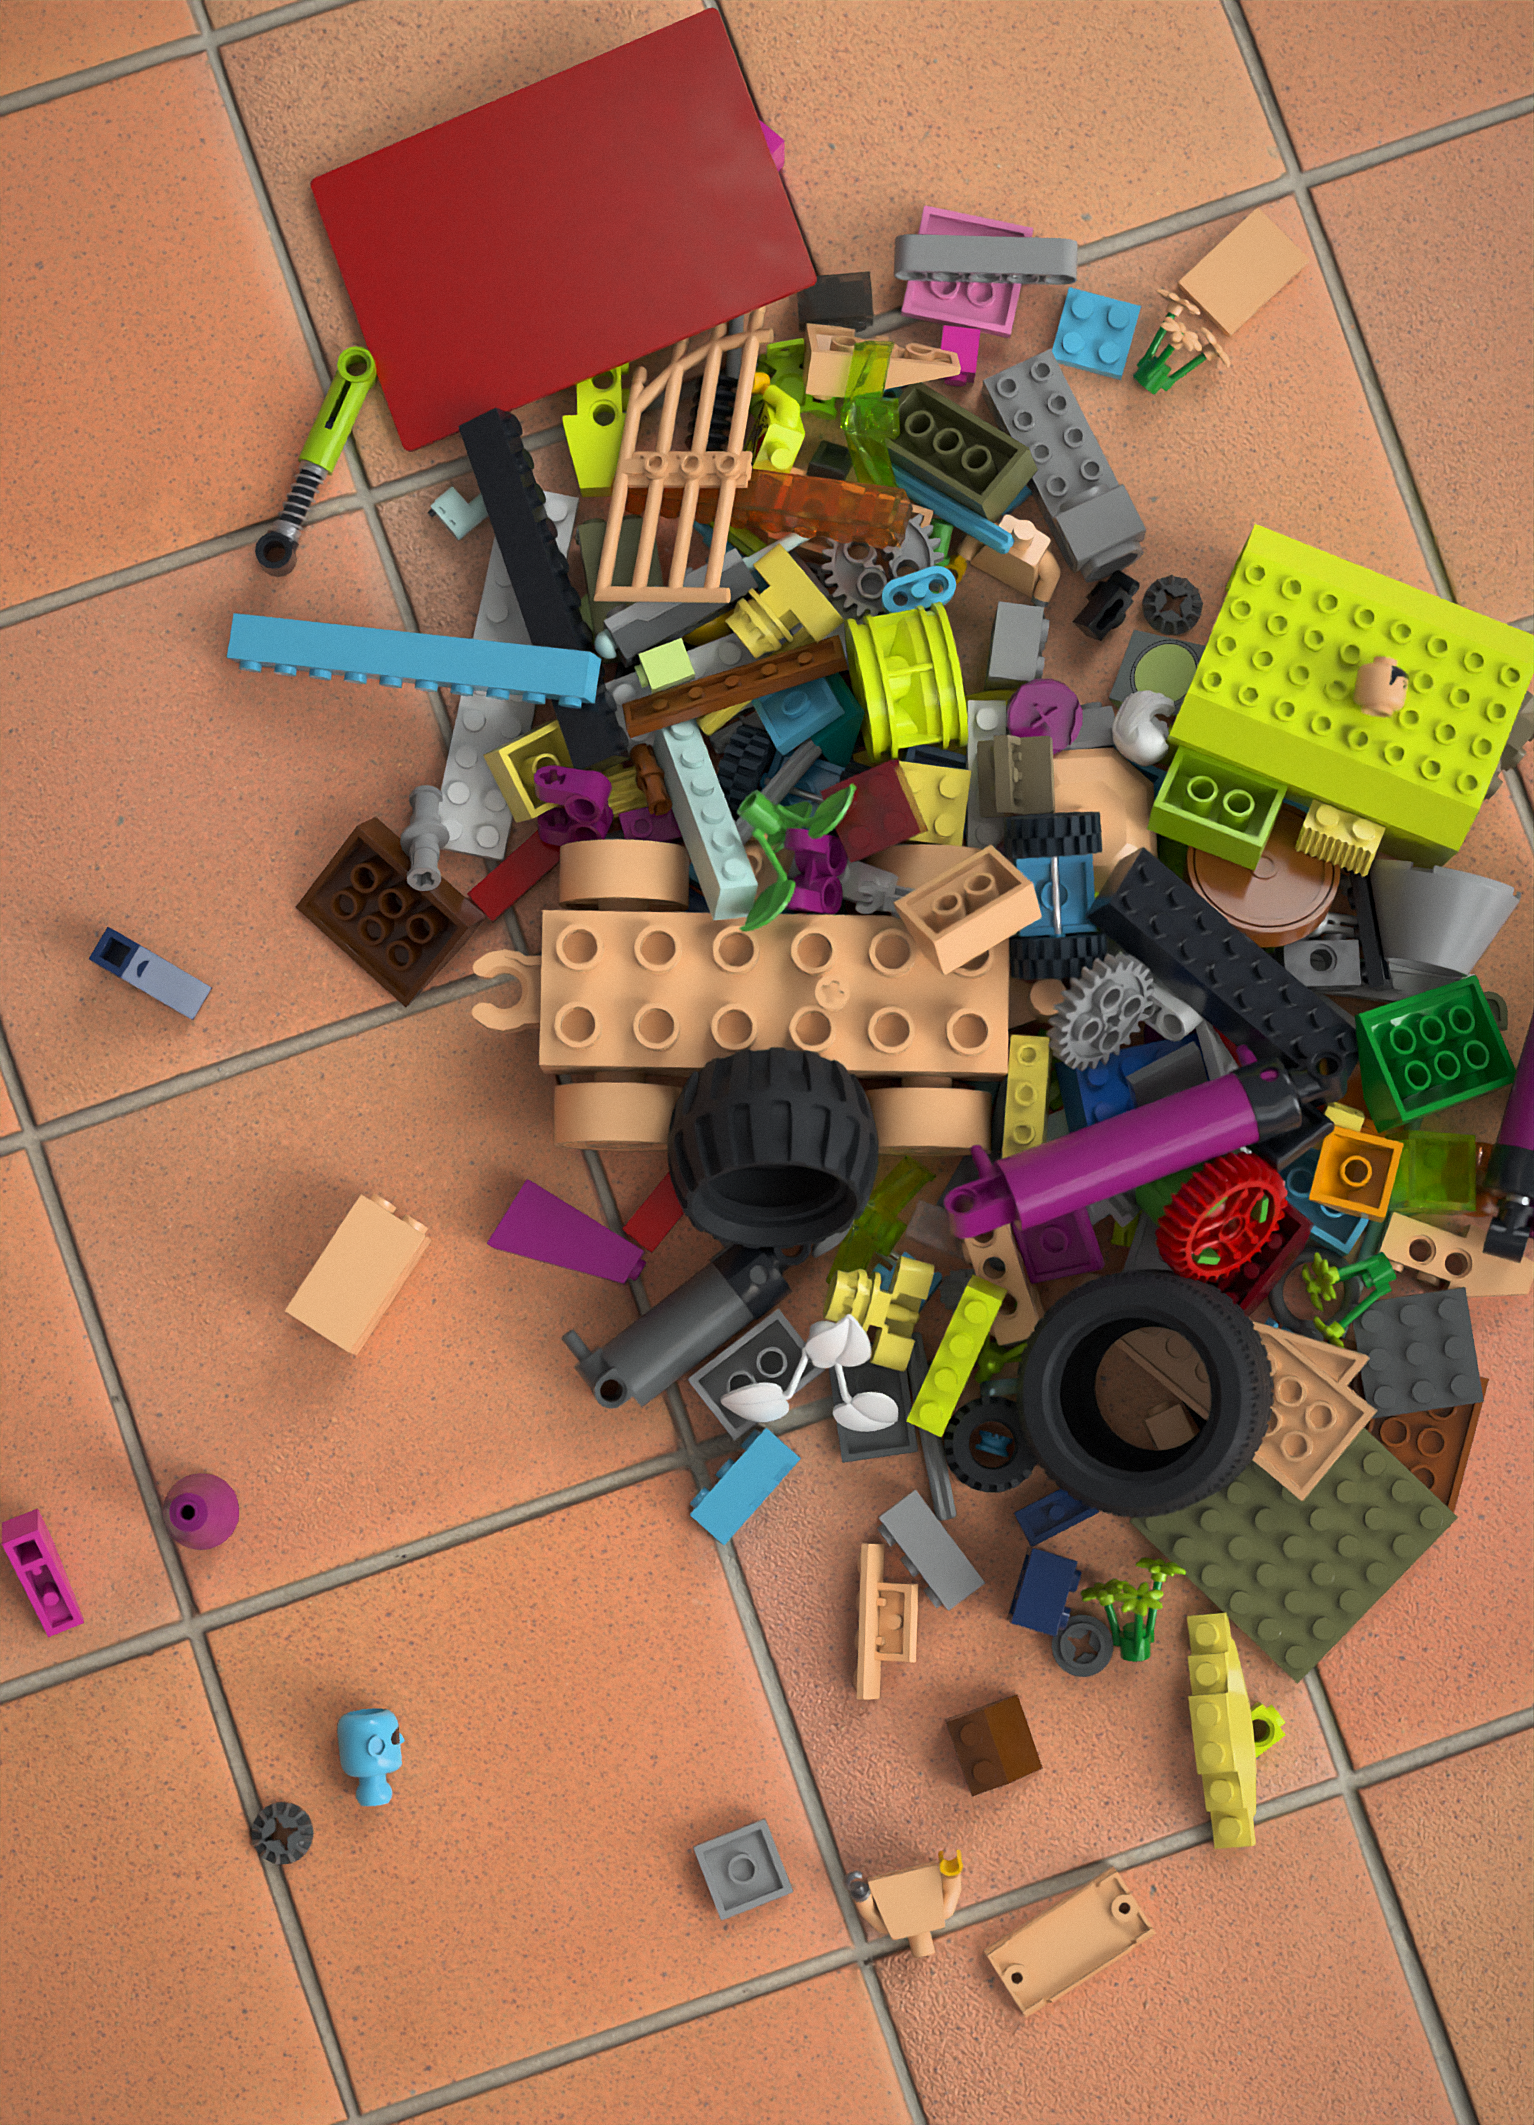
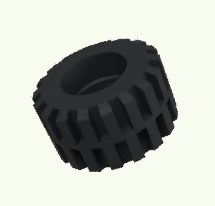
M999 1396L981 1397L963 1405L951 1417L943 1438L947 1465L957 1479L970 1488L990 1493L1004 1492L1019 1486L1021 1482L1032 1474V1470L1037 1466V1462L1034 1459L1036 1456L1031 1453L1027 1445V1439H1024L1021 1430L1022 1423H1019L1017 1413L1019 1408L1016 1406L1015 1401ZM990 1421L1005 1425L1011 1431L1015 1442L1011 1458L1005 1464L994 1468L979 1464L973 1458L969 1449V1440L974 1429L980 1424Z

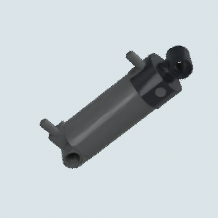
M720 1241L724 1248L709 1259V1264L603 1347L597 1346L590 1351L574 1330H570L563 1335V1342L578 1360L574 1365L575 1370L590 1387L597 1402L603 1407L609 1409L617 1408L634 1397L643 1408L755 1319L758 1320L793 1291L783 1278L784 1272L792 1265H798L809 1257L811 1243L801 1244L796 1254L786 1256L778 1247H759L757 1249L743 1247L741 1244L732 1242L724 1243ZM610 1379L618 1381V1388L614 1394L609 1396L600 1394V1387L605 1381Z

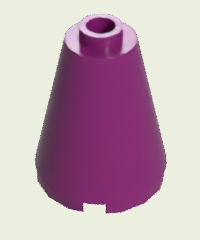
M196 1473L182 1478L169 1490L164 1501L163 1519L167 1531L175 1541L190 1549L207 1550L221 1545L233 1534L239 1522V1504L235 1491L225 1480L212 1474ZM191 1507L195 1509V1516L193 1518L191 1516Z

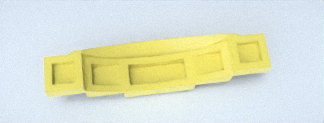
M1227 1612L1187 1616L1191 1646L1188 1664L1192 1695L1188 1696L1197 1775L1202 1774L1206 1812L1211 1814L1215 1849L1254 1846L1256 1844L1253 1818L1256 1813L1254 1732L1245 1679L1236 1644L1231 1638L1229 1617Z

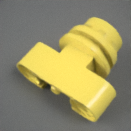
M780 543L753 564L769 587L760 595L753 588L748 590L752 599L748 602L744 598L740 599L736 604L734 613L725 620L756 660L765 652H777L783 646L779 641L782 638L791 643L794 638L789 633V630L799 622L817 643L844 622L832 604Z
M899 1256L888 1291L880 1289L881 1274L879 1272L873 1271L870 1277L867 1278L866 1270L857 1269L849 1273L836 1270L827 1291L823 1318L837 1323L846 1315L851 1314L865 1333L869 1325L877 1326L871 1349L870 1363L904 1372L909 1363L915 1342L911 1338L914 1325L919 1321L920 1314L918 1311L922 1299L927 1300L934 1274V1265Z

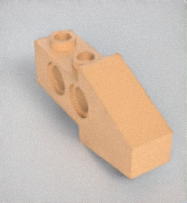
M1392 1212L1388 1216L1375 1253L1376 1255L1384 1252L1394 1272L1402 1274L1403 1269L1418 1273L1416 1280L1425 1284L1438 1287L1439 1282L1444 1283L1442 1290L1465 1287L1467 1298L1525 1295L1529 1293L1534 1278V1262L1525 1256L1522 1257L1521 1263H1516L1482 1253L1487 1232L1472 1224L1464 1226L1461 1236ZM1413 1241H1419L1426 1247L1427 1254L1422 1262L1413 1260L1409 1254V1246ZM1449 1254L1457 1255L1462 1261L1463 1267L1458 1275L1449 1273L1445 1267V1260Z

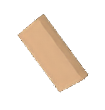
M1257 207L1178 282L1177 286L1229 338L1291 280L1310 259Z

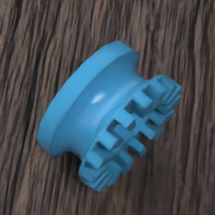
M980 1430L979 1435L982 1437V1441L976 1444L975 1449L1008 1458L1009 1453L1006 1447L1008 1444H1012L1013 1439L1001 1435L998 1439V1434H994L993 1437V1433Z

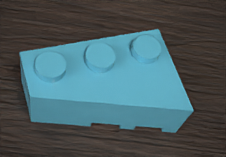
M767 1428L762 1433L755 1429L741 1445L745 1450L743 1455L736 1462L729 1458L715 1474L720 1481L714 1488L709 1491L704 1487L690 1502V1505L695 1508L690 1516L723 1545L731 1539L801 1459Z

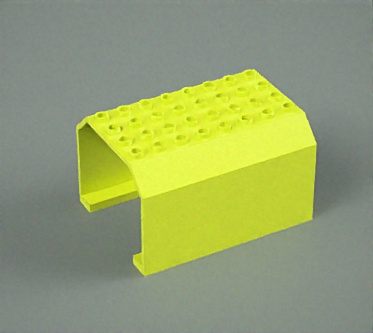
M1254 524L1224 590L1228 593L1174 724L1169 726V734L1165 739L1169 746L1168 753L1158 763L1170 767L1178 747L1181 745L1286 785L1288 788L1284 798L1310 808L1313 799L1386 826L1377 851L1401 861L1413 862L1414 866L1433 869L1434 865L1442 867L1459 852L1480 810L1534 674V635ZM1374 657H1388L1397 660V667L1405 670L1409 676L1404 705L1400 710L1394 711L1391 717H1376L1361 712V706L1353 699L1357 672L1363 664L1373 663Z

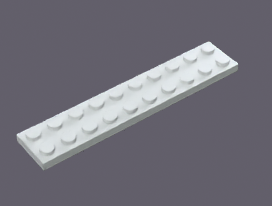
M544 491L546 497L544 507L547 516L556 526L558 537L555 539L559 551L568 560L580 500L578 497ZM495 536L473 639L532 645ZM474 690L473 696L461 695L442 782L441 793L443 795V802H439V815L441 824L449 831L450 838L448 844L441 848V850L503 862L513 815L483 755L532 730L537 704L522 701L523 696L510 694L509 700H497L486 697L487 692Z

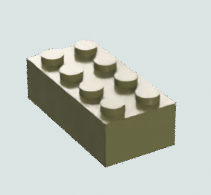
M921 382L910 384L868 434L878 455L992 523L997 521L1038 471L1029 447Z

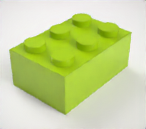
M1179 745L1153 804L1147 829L1255 871L1281 810L1288 786Z

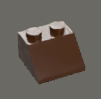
M1018 1694L945 1719L969 1792L972 1796L1010 1784L1043 1768Z

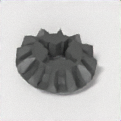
M1173 575L1157 579L1146 590L1142 603L1143 614L1148 624L1156 631L1165 635H1179L1192 629L1201 616L1203 606L1199 589L1191 584L1187 578L1175 577ZM1166 594L1170 595L1173 600L1185 597L1179 606L1181 617L1173 610L1160 613L1167 603Z
M1076 1615L1068 1619L1064 1631L1058 1629L1056 1637L1053 1636L1051 1647L1055 1661L1065 1672L1078 1677H1088L1099 1673L1109 1663L1113 1654V1639L1106 1625L1097 1618L1088 1615ZM1090 1630L1088 1644L1093 1647V1650L1097 1651V1654L1083 1652L1080 1657H1077L1076 1661H1073L1076 1647L1072 1645L1071 1641L1067 1640L1068 1637L1082 1639Z
M277 1802L265 1807L258 1813L251 1828L252 1845L256 1848L261 1858L275 1865L292 1864L307 1853L313 1840V1825L308 1814L301 1807L289 1802ZM276 1817L284 1828L290 1827L292 1829L297 1827L298 1829L287 1837L288 1844L286 1845L288 1850H286L285 1845H282L280 1839L267 1840V1837L277 1830Z

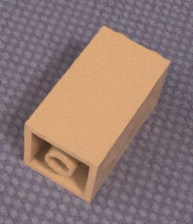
M373 1193L370 1199L362 1194L359 1196L285 1309V1312L345 1351L358 1355L432 1241L425 1236L428 1230L427 1227L405 1214L402 1220L393 1215L396 1207Z

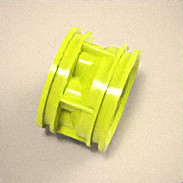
M941 602L932 603L930 611L927 612L920 605L915 606L912 610L872 617L871 615H866L863 617V624L858 625L854 618L845 619L844 633L853 695L865 711L860 729L870 762H880L881 754L887 753L890 760L897 759L898 749L922 744H938L940 750L948 749L949 741H954L957 747L966 746L968 743V720L963 682L952 630L943 604Z

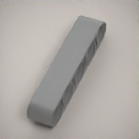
M905 234L895 238L894 276L907 281L1072 284L1077 281L1078 243L1065 238Z

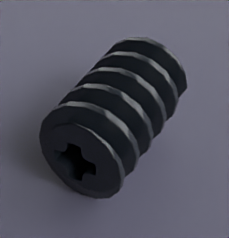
M723 375L718 377L706 451H725L721 449V446L728 445L729 437L723 433L724 431H730L731 422L727 421L726 417H732L734 408L728 406V404L735 402L736 394L731 392V388H737L739 379ZM703 376L696 380L695 388L698 392L694 393L692 401L696 406L690 410V416L693 420L688 423L687 430L690 435L685 439V445L690 450Z

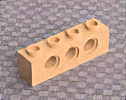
M1011 1223L993 1229L994 1235L980 1234L964 1239L965 1241L962 1243L965 1260L968 1264L972 1263L976 1276L1007 1289V1293L1014 1296L1017 1301L1016 1307L1006 1306L1002 1302L989 1331L991 1336H996L999 1346L1028 1339L1031 1332H1035L1034 1327L1040 1318H1044L1043 1315L1045 1313L1037 1285L1030 1282ZM997 1257L1001 1259L1005 1264L1006 1270L997 1271L993 1269L989 1263V1258Z

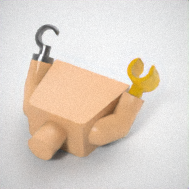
M1005 514L998 522L994 523L1011 533L1012 538H1014V545L1009 549L1008 553L1000 554L967 534L956 550L958 555L950 556L949 565L945 566L947 569L952 568L958 572L955 578L956 584H958L967 569L966 561L969 560L973 566L1031 597V602L1034 603V606L1048 607L1061 574L1060 567L1051 553L1052 540L1050 537L1036 530L1032 522L1018 520L1008 514Z
M956 1849V1858L946 1860L943 1856V1850L938 1852L939 1862L935 1860L868 1877V1885L860 1881L851 1882L855 1878L862 1877L860 1871H853L845 1876L843 1885L847 1890L851 1891V1896L860 1915L878 1933L890 1934L892 1940L908 1937L912 1957L927 1956L935 1953L930 1931L945 1927V1920L954 1914L961 1892L960 1872L963 1868L961 1851Z

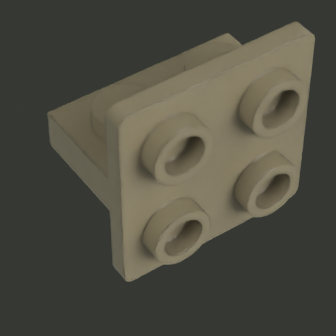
M1009 734L994 735L993 740L979 741L977 743L979 811L982 818L1055 812L1053 742L1050 736L1020 738Z

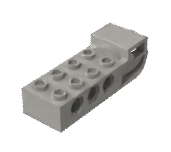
M1051 349L984 379L982 396L999 430L1029 447L1038 471L1029 480L1027 486L1033 493L1032 496L1069 568L1074 573L1081 571L1086 582H1095L1109 577L1116 570L1121 571L1137 561L1144 553L1140 542L1144 540L1146 528L1123 484L1119 485Z

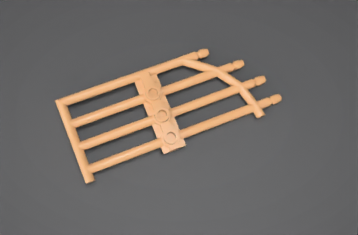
M766 306L751 311L747 331L726 336L727 321L711 329L710 341L687 353V344L690 337L674 343L670 365L646 388L644 386L647 384L648 379L647 369L644 367L636 368L628 400L595 586L594 601L730 602V588L719 586L736 488H747L748 480L751 478L753 454L751 451H742L759 346L760 344L772 343L774 339L772 328L762 329L764 322L763 314L765 313ZM744 347L727 451H706L722 354L724 351ZM706 360L691 451H670L684 372ZM666 389L655 451H635L641 413ZM628 488H648L632 586H611ZM664 488H684L668 586L647 587ZM720 488L704 587H683L699 489Z

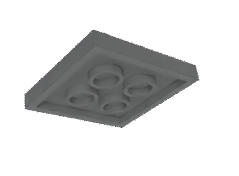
M1465 1287L1376 1300L1352 1321L1357 1352L1365 1354L1370 1358L1361 1368L1360 1374L1364 1399L1377 1410L1372 1418L1484 1402ZM1359 1303L1349 1304L1350 1311H1352Z

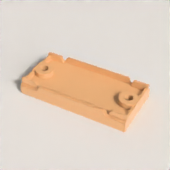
M1112 1866L985 1948L984 1952L1027 2018L1128 1954L1133 1948L1155 1935L1156 1932L1114 1866ZM1121 1903L1129 1904L1130 1909L1127 1913L1119 1911ZM1015 1972L1022 1975V1980L1019 1983H1014L1011 1980V1976Z

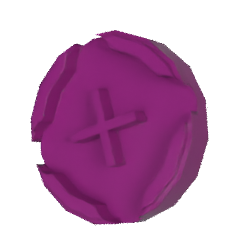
M1051 678L1034 679L1021 685L1011 696L1006 708V726L1010 735L1020 738L1050 736L1053 742V755L1071 745L1077 739L1082 727L1083 710L1076 694L1066 684Z

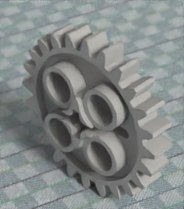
M875 501L873 512L869 513L865 506L861 504L859 505V517L856 518L852 513L846 512V526L835 522L834 529L839 536L827 535L826 543L833 547V549L822 550V558L831 561L821 566L822 573L832 574L831 577L825 580V588L837 587L832 594V600L845 599L843 612L849 611L852 607L857 608L856 620L858 621L865 612L869 613L872 617L887 614L881 604V596L887 580L882 566L876 565L877 552L869 539V533L872 532L876 535L884 561H889L888 573L891 580L899 578L897 571L902 567H912L917 572L931 566H936L934 564L944 560V553L933 552V550L940 546V538H928L933 532V526L920 527L923 517L921 513L913 519L908 518L909 506L907 505L899 514L895 512L893 501L890 502L887 511H882L879 502ZM889 532H898L902 535L904 541L901 545L893 547L886 544L883 537ZM854 545H862L868 550L869 554L864 559L856 560L850 557L848 550ZM872 579L881 584L882 590L877 594L870 595L863 591L861 585L866 580ZM936 582L931 583L929 589L931 591H938L940 584ZM896 595L893 598L894 603L898 606H904L907 603V599L903 595Z
M1121 952L1116 957L1110 953L1107 954L1104 962L1098 958L1095 959L1092 970L1086 967L1082 968V978L1080 980L1072 978V989L1061 992V995L1065 998L1063 1003H1058L1053 1007L1058 1011V1015L1049 1019V1023L1054 1027L1047 1032V1036L1052 1039L1048 1046L1054 1050L1053 1055L1070 1068L1075 1069L1077 1067L1081 1071H1084L1087 1065L1095 1069L1099 1060L1106 1064L1109 1054L1112 1052L1118 1056L1120 1054V1045L1122 1043L1129 1045L1131 1043L1129 1035L1132 1032L1137 1033L1141 1030L1137 1026L1138 1022L1148 1017L1143 1012L1144 1009L1153 1004V1001L1147 998L1155 991V988L1149 985L1154 980L1148 974L1149 968L1130 954L1126 956Z

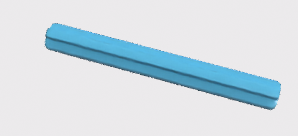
M873 455L870 461L867 462L866 470L869 475L920 506L933 510L935 515L1000 554L1008 553L1009 549L1014 545V538H1012L1011 533L882 456Z

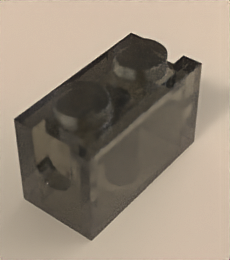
M870 271L816 276L817 281L815 285L796 293L799 332L805 331L806 323L854 329L855 332L864 331L867 329V326H873L874 309Z

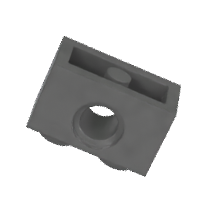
M1345 934L1325 935L1323 940L1309 941V936L1307 935L1296 942L1275 947V960L1312 992H1349L1361 985L1359 941L1346 940ZM1311 954H1317L1323 958L1325 962L1324 971H1317L1311 966Z

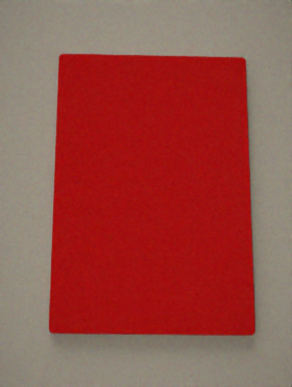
M713 7L317 176L310 183L365 342L375 361L376 373L402 446L408 452H414L460 433L459 425L494 408H499L506 412L513 411L812 287L817 281L815 271L718 10Z

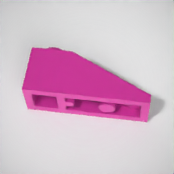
M38 1508L2 1522V1546L47 1636L50 1637L83 1624L84 1618L53 1538Z

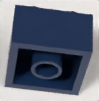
M1028 1547L1007 1621L1055 1637L1058 1629L1064 1631L1071 1608L1065 1606L1068 1593H1076L1082 1571L1076 1569L1078 1561Z

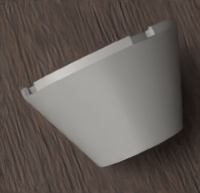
M1373 860L1369 869V877L1384 960L1402 967L1443 976L1467 977L1520 902L1521 892L1513 895L1514 887L1486 877L1435 865L1433 869L1412 867L1413 862Z

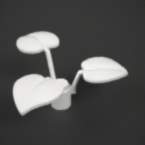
M851 1314L846 1315L836 1324L830 1321H819L810 1326L809 1338L806 1341V1346L802 1348V1357L786 1391L782 1392L781 1387L774 1383H756L741 1387L720 1397L721 1403L726 1408L742 1418L755 1422L777 1420L788 1413L789 1404L786 1400L792 1398L808 1359H811L816 1367H835L841 1397L844 1403L833 1407V1416L839 1424L854 1431L869 1432L884 1429L898 1421V1406L887 1395L876 1392H864L852 1398L847 1391L842 1366H858L866 1362L871 1355L869 1339Z

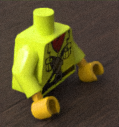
M755 372L752 394L763 395V402L743 451H751L753 454L751 478L748 480L747 489L754 492H764L774 485L775 480L783 483L787 481L804 440L805 431L800 416L799 403L776 385H770V378L766 373Z

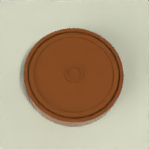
M1284 802L1255 871L1192 846L1188 847L1183 866V881L1225 916L1233 927L1246 934L1259 947L1287 945L1312 933L1327 916L1340 881V866L1338 864L1333 866L1331 861L1326 863L1324 859L1319 860L1317 856L1311 857L1310 853L1304 854L1302 850L1297 852L1295 846L1307 813Z

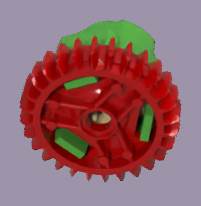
M1244 1151L1238 1152L1237 1155L1229 1152L1138 1186L1135 1193L1137 1205L1159 1227L1155 1231L1158 1238L1155 1242L1159 1249L1158 1254L1177 1275L1184 1278L1189 1277L1195 1281L1199 1280L1203 1283L1207 1280L1214 1283L1219 1276L1224 1279L1228 1278L1231 1270L1240 1272V1265L1244 1262L1251 1263V1257L1256 1252L1262 1253L1260 1248L1265 1242H1271L1270 1234L1272 1231L1279 1230L1277 1221L1284 1218L1285 1214L1282 1209L1287 1207L1288 1204L1285 1199L1288 1191L1284 1187L1285 1182L1268 1162L1254 1153L1247 1154Z

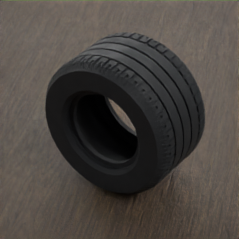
M1143 1269L1106 1275L1096 1280H1090L1082 1284L1081 1287L1078 1286L1069 1291L1067 1295L1062 1296L1055 1302V1306H1051L1044 1313V1318H1040L1034 1327L1035 1332H1031L1026 1342L1027 1346L1023 1349L1021 1355L1022 1362H1019L1017 1372L1019 1378L1016 1379V1391H1018L1016 1406L1019 1408L1017 1413L1019 1423H1022L1021 1430L1024 1439H1027V1445L1031 1453L1036 1456L1034 1459L1041 1468L1045 1469L1044 1473L1052 1481H1056L1055 1484L1064 1492L1067 1491L1069 1496L1077 1501L1082 1500V1504L1093 1509L1097 1507L1098 1511L1108 1514L1112 1512L1113 1515L1142 1518L1144 1516L1166 1515L1187 1508L1219 1492L1234 1481V1478L1238 1477L1246 1469V1465H1249L1255 1452L1259 1450L1263 1442L1262 1437L1266 1435L1269 1426L1267 1422L1270 1421L1272 1414L1270 1405H1273L1274 1393L1271 1392V1389L1274 1386L1273 1376H1270V1372H1272L1270 1360L1267 1361L1266 1358L1268 1353L1265 1345L1261 1344L1262 1338L1258 1330H1254L1253 1327L1255 1325L1250 1318L1244 1316L1245 1312L1238 1304H1233L1234 1300L1225 1293L1221 1294V1290L1212 1284L1207 1285V1282L1195 1281L1189 1277L1184 1278L1177 1275L1174 1271L1165 1269ZM1160 1327L1181 1334L1197 1351L1208 1374L1211 1404L1207 1422L1192 1439L1175 1448L1149 1450L1126 1442L1108 1426L1098 1407L1095 1385L1097 1371L1102 1358L1118 1339L1129 1332L1141 1328Z

